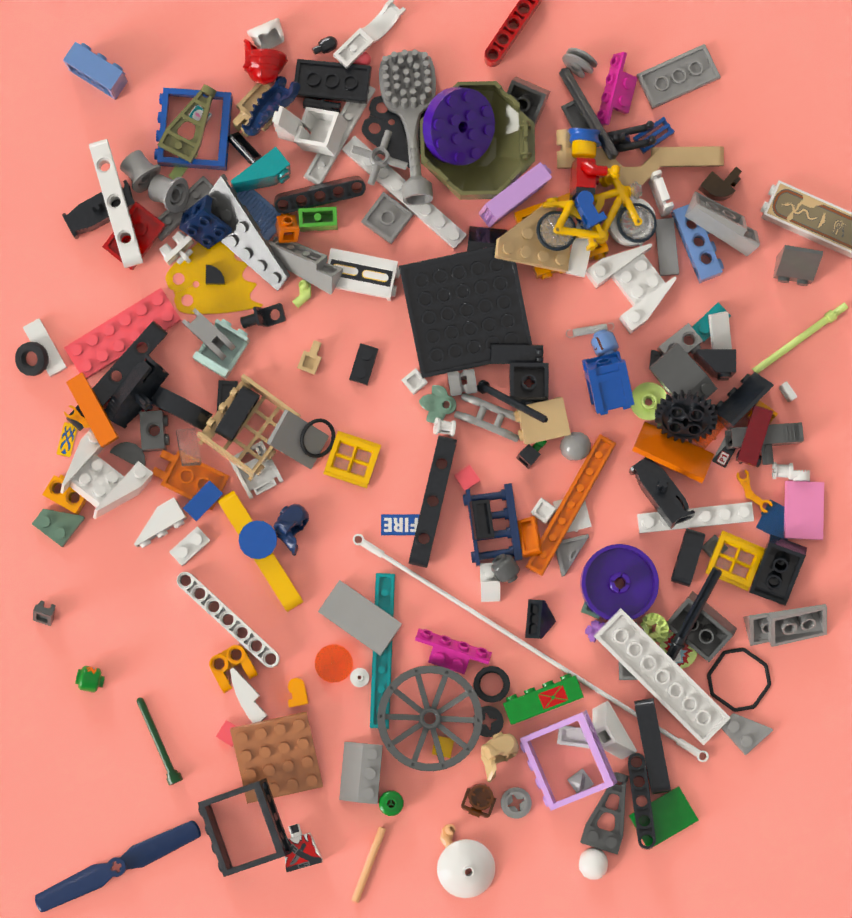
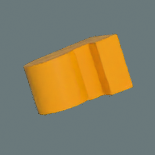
M300 678L291 679L288 683V690L292 693L293 699L288 700L289 708L309 704L304 681Z

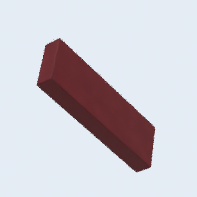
M754 405L737 461L752 466L757 465L773 414L772 410Z

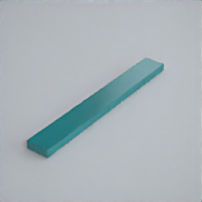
M376 573L375 605L394 617L395 574ZM393 639L381 656L373 651L370 728H378L377 714L379 703L385 690L391 683ZM390 699L387 704L386 714H390ZM385 719L386 729H389V720Z

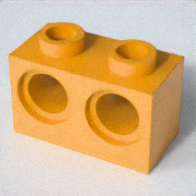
M61 474L59 478L53 475L42 495L79 515L87 500L80 495L79 501L72 503L71 496L77 492L71 487L63 494H56L54 491L55 486L62 484L65 477Z

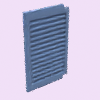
M255 190L238 192L236 196L242 205L246 206L261 229L260 233L263 238L269 241L276 233V217L280 216L281 213H278L275 207Z

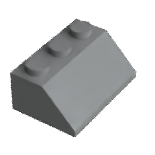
M344 741L339 800L378 804L383 745Z

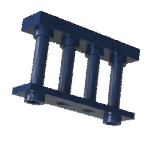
M512 483L504 484V489H501L499 492L470 495V489H466V494L463 495L464 506H468L474 547V551L471 552L472 563H476V567H480V560L496 558L500 554L511 555L515 561H522ZM486 499L506 500L507 508H503L502 511L491 512L492 520L508 519L509 527H506L505 530L494 531V538L474 540L469 502ZM503 537L511 538L512 546H509L508 549L486 552L478 551L477 541Z

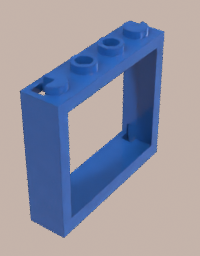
M163 87V93L159 95V104L162 105L161 112H158L157 120L160 123V130L156 131V142L160 141L167 128L169 97L194 98L200 90ZM217 91L213 98L214 100H223L218 160L194 159L191 164L181 158L164 157L165 150L158 147L154 152V159L157 160L158 165L227 171L228 136L230 135L233 102L232 93Z

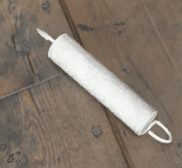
M598 324L576 328L572 331L573 337L595 334L604 329L607 331L612 330H608L607 324Z

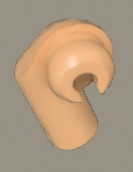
M446 824L442 828L440 841L445 848L453 843L452 838L456 829L452 824Z

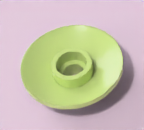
M642 383L632 392L635 405H631V409L636 416L643 420H655L657 404H660L661 398L666 399L667 393L656 383ZM646 399H650L652 401V404L650 406L645 404Z

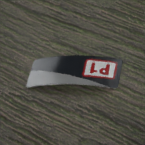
M732 435L729 436L730 444H732ZM725 437L712 459V462L724 468L735 449H726Z

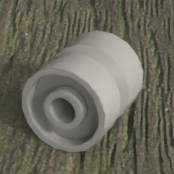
M474 368L463 370L462 373L458 371L447 372L451 396L462 395L463 392L466 394L477 393ZM461 380H466L467 384L462 385Z

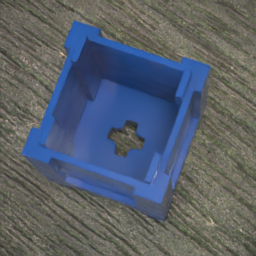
M619 351L581 360L590 402L595 406L597 414L605 415L608 414V410L623 407V410L631 408V405H635L626 361L621 359Z

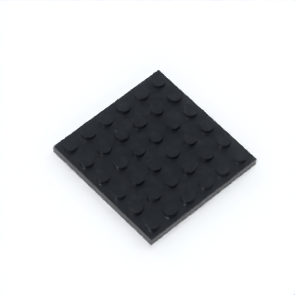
M496 245L399 265L422 378L491 364V344H532L516 262L495 258Z

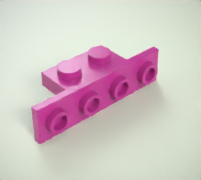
M626 52L613 54L610 61L611 66L606 77L605 90L601 96L600 109L597 113L602 126L609 125L613 109L623 114L629 113L637 77L623 71L627 56Z
M419 628L415 637V641L433 646L428 663L464 675L470 659L488 665L492 652L487 651L485 648H477L466 642H459L448 636L432 633V631Z

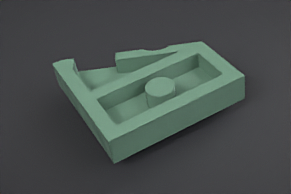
M42 509L32 522V525L58 545L64 547L85 517Z

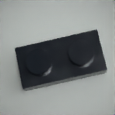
M360 343L350 374V381L368 386L378 354V348Z

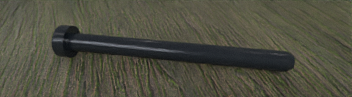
M481 380L478 383V392L482 394L488 393L542 423L548 421L546 415L496 390L486 380Z

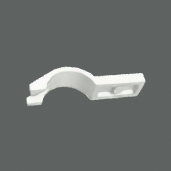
M388 0L380 13L368 25L359 28L333 54V57L347 69L373 43H376L388 33L406 11L404 7L399 9L393 3L395 0Z

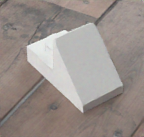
M480 563L481 602L500 601V581H498L491 570L493 563Z

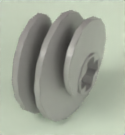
M568 48L566 54L562 57L565 66L581 78L585 77L584 72L592 74L593 68H596L598 65L591 55L578 48Z

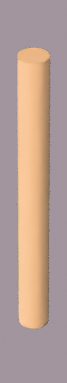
M379 826L352 897L354 902L359 903L386 831L383 827Z

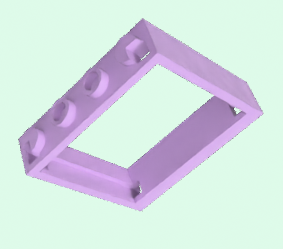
M541 162L487 202L478 213L486 225L491 228L543 188L552 178L550 168Z
M587 710L520 738L521 750L526 753L529 759L527 761L528 766L535 773L536 785L542 790L544 794L543 801L546 807L550 808V811L618 783ZM578 721L604 782L556 802L530 740Z

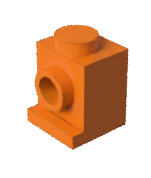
M289 213L277 216L275 228L278 242H298L299 226L297 225L296 216ZM284 232H292V234L284 235Z

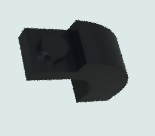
M159 386L150 399L153 402V406L176 416L202 431L206 427L208 419L213 415Z

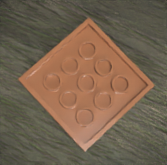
M307 711L230 728L243 786L266 778L273 798L323 787ZM254 789L244 792L247 804L258 801Z

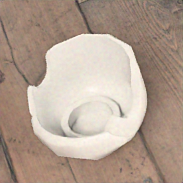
M598 848L586 849L580 855V872L590 880L602 878L608 868L607 856Z

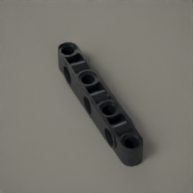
M155 321L142 332L92 388L102 407L112 397L133 367L145 360L144 356L146 354L149 355L168 334ZM140 342L147 344L148 349L145 353H141L137 349V345ZM114 371L121 372L122 379L120 381L113 380L112 373ZM77 405L75 408L78 410L81 416L84 417L81 409ZM66 417L79 431L84 428L78 421Z
M438 436L408 564L424 568L428 567L457 439ZM440 459L445 460L447 467L439 469L436 466L437 461ZM434 496L439 502L436 506H430L427 500ZM427 534L430 540L428 543L422 544L418 540L419 536Z

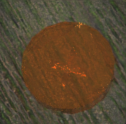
M337 644L328 645L317 653L315 669L324 681L330 683L341 682L351 674L353 658L350 652L343 646Z

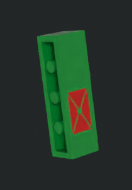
M566 674L561 676V681L556 683L553 680L543 683V688L535 690V687L524 691L525 695L517 697V694L506 697L507 702H504L503 705L510 724H516L584 698L576 675Z

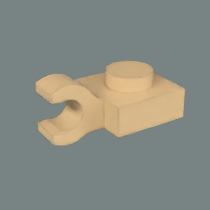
M314 340L310 351H303L297 369L313 375L316 374L322 357L317 355L322 345L321 342Z

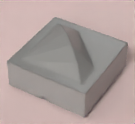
M583 768L567 779L576 793L594 785Z

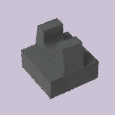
M41 600L33 609V621L51 626L54 620L56 605L51 604L50 608L44 607L45 601Z

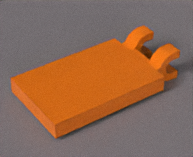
M162 450L160 457L169 461L165 471L156 467L152 470L154 476L163 480L161 486L190 500L209 480L222 492L230 477L180 451L173 455ZM217 501L209 508L213 511Z

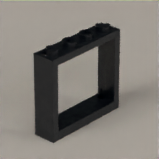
M266 778L198 802V810L204 819L205 831L211 839V848L213 853L216 854L218 868L223 877L292 853ZM254 789L276 853L233 867L211 804Z

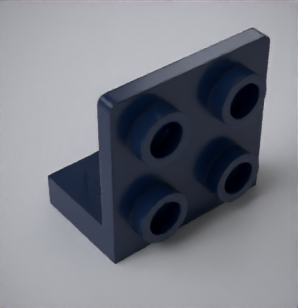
M208 195L183 212L179 227L180 230L207 249L232 232V228L211 213L213 198Z

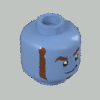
M606 329L596 332L591 340L597 357L616 352L619 348L613 332Z

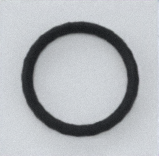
M322 418L310 421L302 430L300 437L303 452L312 458L325 456L332 449L335 440L334 427L329 421ZM318 422L325 423L331 430L330 445L324 452L312 454L305 447V433L311 425Z

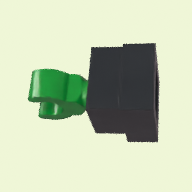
M547 441L536 442L533 446L528 444L521 450L516 459L529 469L541 455L538 451Z

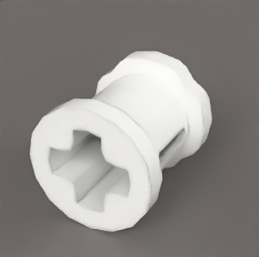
M436 417L433 425V434L441 433L454 437L456 421H444Z

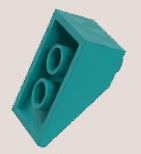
M274 147L231 180V187L238 193L275 186L278 183L283 184L290 178V163L278 148Z

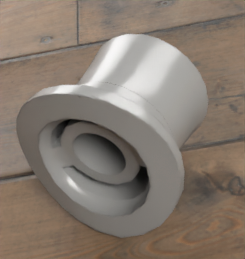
M136 150L122 161L120 170L131 179L132 189L137 193H142L148 190L151 180L160 174L161 166L158 164L153 165L141 150Z
M158 174L149 184L148 196L151 201L163 203L168 211L178 213L187 204L189 186L187 180L182 177H177L173 180Z

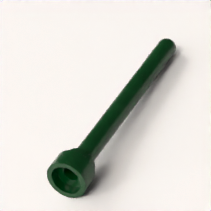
M142 697L137 698L138 707L166 768L168 785L170 786L182 781L181 773L174 769Z

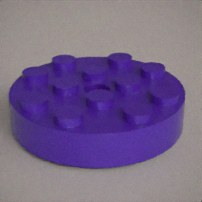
M450 87L438 93L428 105L423 119V137L428 150L438 160L453 165H467L478 160L487 151L495 132V118L489 101L480 92L464 87Z
M615 544L600 549L588 559L581 573L580 588L585 603L599 617L609 620L621 608L633 620L643 615L653 605L658 594L659 578L654 563L643 551L630 545ZM617 578H621L624 581L623 588L619 589L616 587L614 581Z

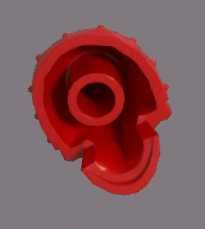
M244 39V71L256 83L262 85L273 83L288 62L287 55L274 49H258L249 40Z

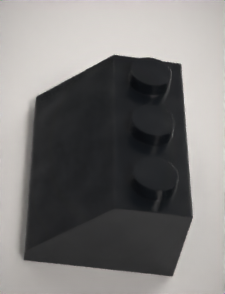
M756 372L752 375L747 374L740 381L742 385L738 389L734 387L727 394L729 398L725 402L721 400L716 405L715 410H718V421L727 430L731 429L774 386L770 381Z

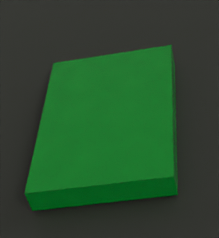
M679 786L651 802L656 836L654 846L699 821ZM633 812L628 816L636 828L635 816ZM647 816L639 818L641 826L649 825L650 820ZM650 836L642 837L646 846L652 844L653 840Z

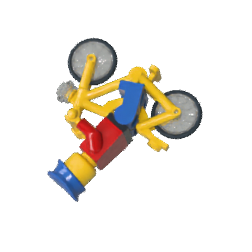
M569 128V142L572 144V157L575 159L571 165L570 200L558 201V198L554 197L546 199L547 202L543 203V208L559 207L563 210L562 212H548L540 218L536 227L540 243L549 250L561 251L571 246L575 238L588 239L589 244L586 246V251H593L598 244H603L608 240L609 234L607 231L621 204L624 208L620 211L617 218L620 234L626 240L633 243H642L649 240L656 231V216L648 206L641 203H632L631 199L639 200V197L642 196V186L637 181L628 184V186L622 185L619 179L620 167L618 165H613L611 168L596 165V160L594 159L596 157V147L601 146L598 135L601 133L600 130ZM599 183L603 187H609L612 184L615 187L613 190L595 195V188ZM616 197L608 215L606 216L604 211L600 213L605 200ZM570 216L575 217L579 225L582 222L583 226H580L582 229L576 228Z

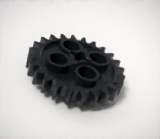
M683 390L680 391V394L673 391V396L666 394V399L661 398L660 404H657L655 423H657L658 429H662V434L667 433V438L674 436V441L680 438L682 443L685 442V439L692 443V439L695 438L699 442L700 436L706 439V435H711L712 430L716 429L718 421V410H715L716 405L711 404V399L705 400V394L699 397L698 391L694 395L691 394V390H688L687 394Z

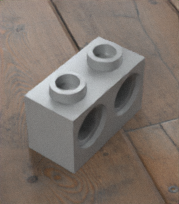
M688 323L662 343L657 350L663 355L675 343H678L687 353L691 352L693 355L697 349L701 348L700 344L703 340ZM684 337H691L693 344H685Z

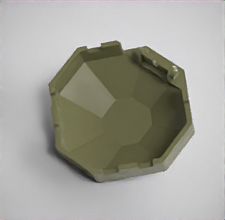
M497 81L457 82L453 87L476 90L489 101L495 118V132L487 151L473 163L453 165L442 162L430 153L425 144L423 117L420 120L421 164L459 200L493 199L515 182L535 162V123L520 110V103L511 94L509 95L504 91Z

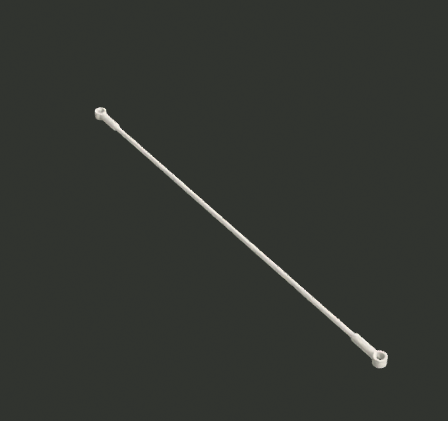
M355 534L353 536V543L355 545L362 546L376 556L389 561L563 672L571 673L572 676L576 675L579 682L637 718L636 711L386 555L383 550L365 540L363 535ZM357 536L362 537L361 543L355 542ZM659 726L660 733L696 756L698 761L706 762L708 760L709 754L706 751L699 750L682 738H677ZM702 752L706 754V758L704 760H701L699 758V755Z

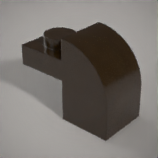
M735 167L725 180L712 171L699 186L698 190L712 200H726L736 191L731 185L735 187L741 180L739 176L742 171Z

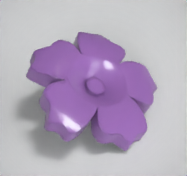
M594 620L591 621V626H587L585 634L588 635L587 637L590 642L595 643L596 638L594 635L605 622L601 623Z

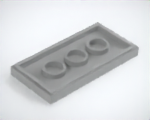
M705 44L636 75L652 109L721 78Z
M341 580L338 581L318 611L380 656L403 625V623Z

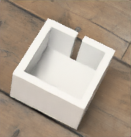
M306 107L301 123L311 134L303 126H299L294 142L303 151L336 157L348 122L339 112Z

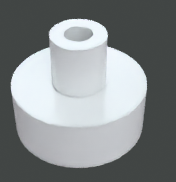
M363 668L354 669L350 675V681L356 687L366 686L370 679L369 673Z

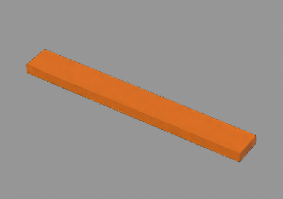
M599 434L540 540L542 553L531 556L525 568L543 576L616 445L614 441Z

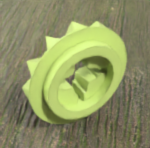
M648 613L642 618L640 626L654 642L660 643L668 637L669 626L661 615ZM657 624L655 628L656 631L652 632V626Z

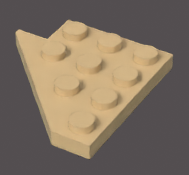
M542 205L496 240L495 258L566 273L569 267L571 246L561 251L549 250L540 243L536 233L537 223L540 218L548 212L556 211L557 207L543 208ZM560 215L547 217L542 222L540 228L543 240L553 247L564 246L571 239V237L553 236L551 234ZM566 220L563 227L572 228L570 222Z

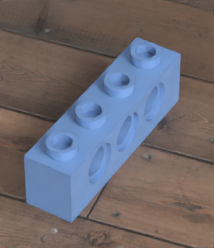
M688 204L673 210L671 215L674 218V223L700 284L720 276L724 266L721 259H717L715 243L713 241L710 242L708 237L710 233L697 224L694 229L687 226V222L691 221L685 217ZM700 238L703 241V245H695L694 239ZM701 256H708L710 258V263H703L701 261Z

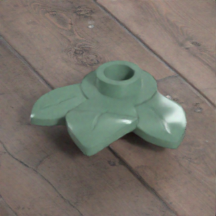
M432 385V394L424 395L419 400L420 405L429 411L426 421L434 423L436 417L443 420L446 414L453 413L457 407L456 400L449 396L447 390L440 385ZM446 401L450 404L448 408L444 407V402Z

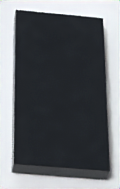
M297 59L294 81L300 83V91L296 97L320 100L323 98L331 101L367 104L372 66L352 64L346 69L341 63Z

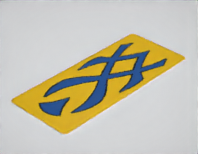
M64 422L57 455L71 456L77 428L71 423Z

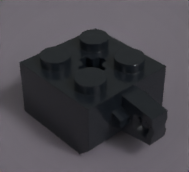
M510 363L509 396L525 405L548 400L549 363ZM527 379H530V382L534 383L531 385V387H527V385L524 384L526 383Z

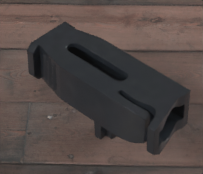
M124 180V188L122 187L128 210H130L135 201L127 180ZM102 192L78 204L67 215L66 213L62 214L75 239L79 238V234L94 231L110 222ZM116 199L112 202L111 206L118 207L121 201Z
M148 354L144 356L146 361L143 360L133 367L113 393L106 409H104L109 420L124 429L142 409L147 411L153 408V402L150 399L169 375Z
M645 457L630 468V475H635L640 489L671 529L676 524L694 517L695 511H688L689 506L683 494L664 469L653 460Z

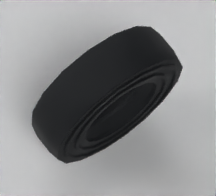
M27 342L17 349L15 363L21 373L28 376H36L46 370L49 356L43 345L38 342ZM31 351L38 358L34 366H30L26 361V356Z

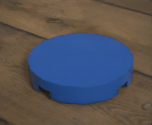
M256 520L249 522L239 533L240 549L250 558H266L273 553L277 546L275 530L264 521Z

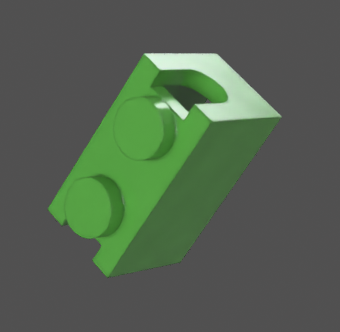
M336 206L298 209L300 232L338 230Z

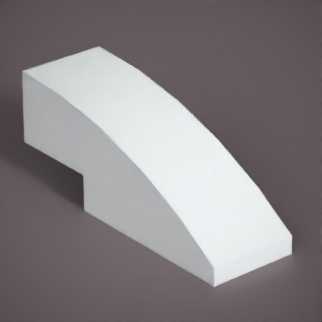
M233 667L230 670L231 679L241 707L252 723L263 721L268 715L255 702L260 697V694Z

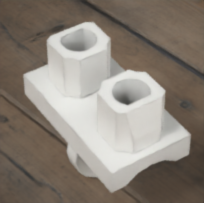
M178 231L172 237L178 244L174 249L167 243L159 249L164 257L163 259L169 266L175 260L179 265L184 260L188 264L191 262L189 256L193 251L189 247L194 242L189 235L186 236Z

